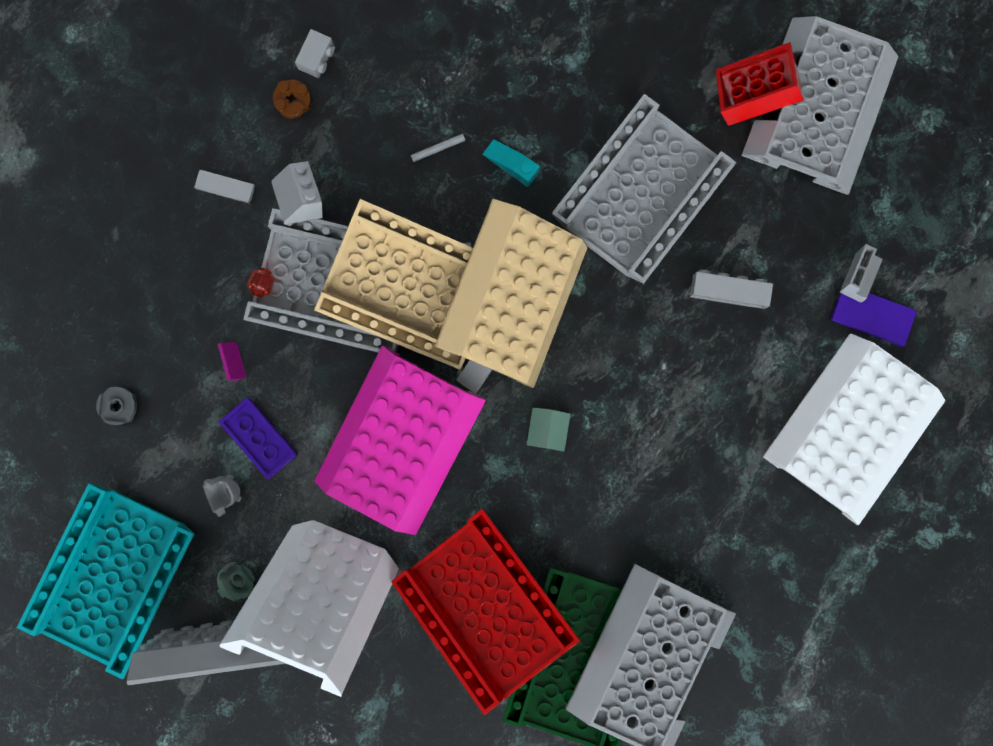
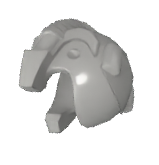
M232 475L220 476L204 481L203 488L213 513H216L218 517L226 514L225 508L241 500L239 485L233 480L234 477Z

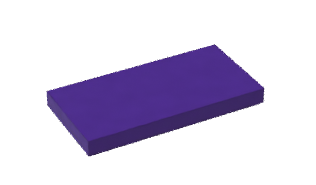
M840 293L830 320L904 347L917 311L870 293L862 303Z
M249 397L244 399L219 421V424L267 480H270L298 455Z

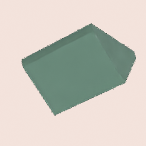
M533 408L527 445L565 451L570 414L549 409Z

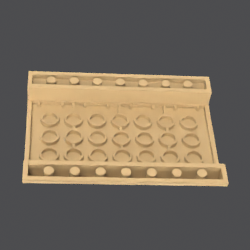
M360 199L314 311L461 369L465 360L464 357L446 352L435 347L473 248Z
M492 199L435 347L464 357L511 377L519 383L534 388L585 256L587 246L584 241L519 206Z

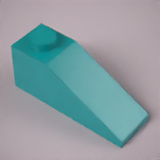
M494 139L483 153V156L526 187L530 186L539 173V165L525 155Z

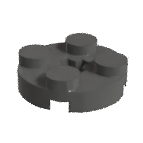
M111 387L98 397L96 403L97 413L105 423L110 425H123L131 422L137 411L136 396L126 388ZM117 401H119V404H121V408L116 412V408H113V404H116Z

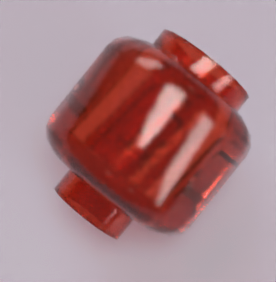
M266 268L253 270L247 281L249 292L260 298L269 295L275 284V278L271 275L272 272Z

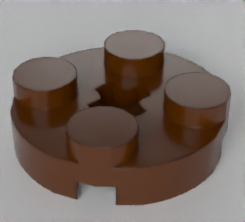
M280 81L273 93V103L282 116L295 119L301 117L300 115L309 110L311 95L306 85L300 81ZM294 95V97L297 98V100H293V102L290 103L288 97Z

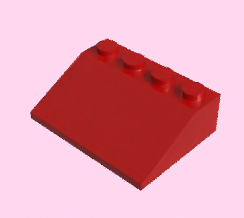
M791 42L716 69L721 114L728 126L804 100Z

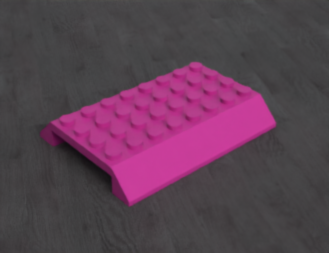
M382 345L314 481L325 494L397 532L416 535L486 399L471 391L466 392L401 358L399 353Z

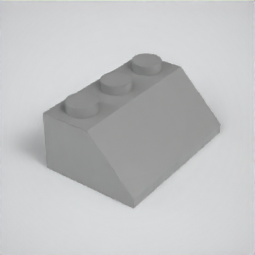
M308 161L289 164L271 181L284 224L323 218L322 201Z

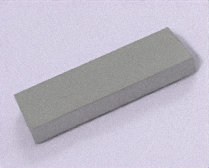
M199 170L194 188L250 204L255 185Z

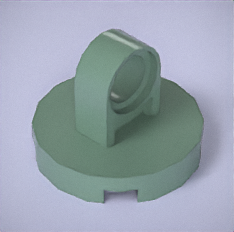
M231 562L218 572L217 584L219 589L217 592L222 598L226 597L232 601H243L253 591L255 578L251 570L245 565L235 564L236 562Z

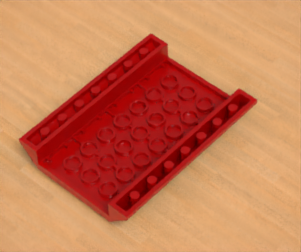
M481 509L467 520L468 523L411 569L403 571L391 583L481 712L485 715L581 640L484 509Z

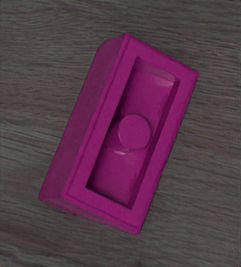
M236 342L219 343L218 348L227 380L235 382L245 379L246 374L238 344Z

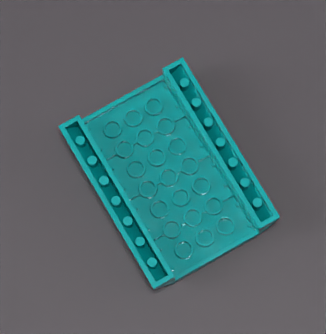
M88 483L17 628L32 636L42 633L107 665L106 672L123 680L129 670L132 653L139 649L195 534L183 523L119 492Z

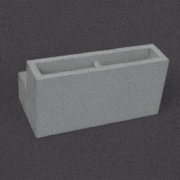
M865 244L855 254L840 293L861 303L867 299L882 262V258L875 256L876 248Z

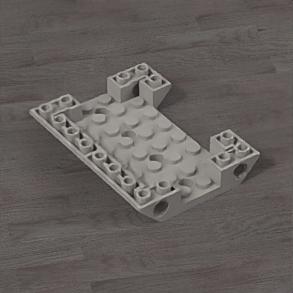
M817 16L792 18L783 44L791 42L795 59L797 60L800 56L797 70L804 100L782 107L777 121L755 120L741 156L776 169L780 165H784L813 176L812 182L848 195L895 68L898 55L886 41ZM840 45H847L849 52H843ZM828 79H834L836 86H829ZM816 113L823 115V122H818L815 119ZM803 148L811 151L810 157H805L802 154Z
M634 564L565 709L588 725L631 745L674 746L686 722L685 719L678 717L679 712L710 647L720 649L736 613ZM687 606V614L680 616V608ZM665 643L671 644L668 652L662 651V646ZM652 679L653 686L646 689L645 682ZM630 717H636L635 724L627 725V720Z

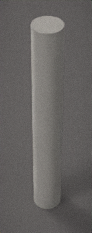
M460 134L412 154L411 158L413 162L459 144L465 141L463 134Z

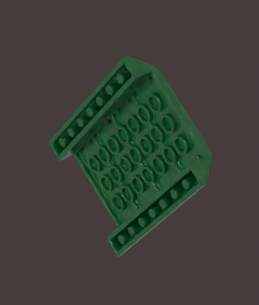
M550 567L543 590L581 641L509 696L502 722L519 728L523 724L586 746H621V739L588 725L565 708L622 589L569 571Z

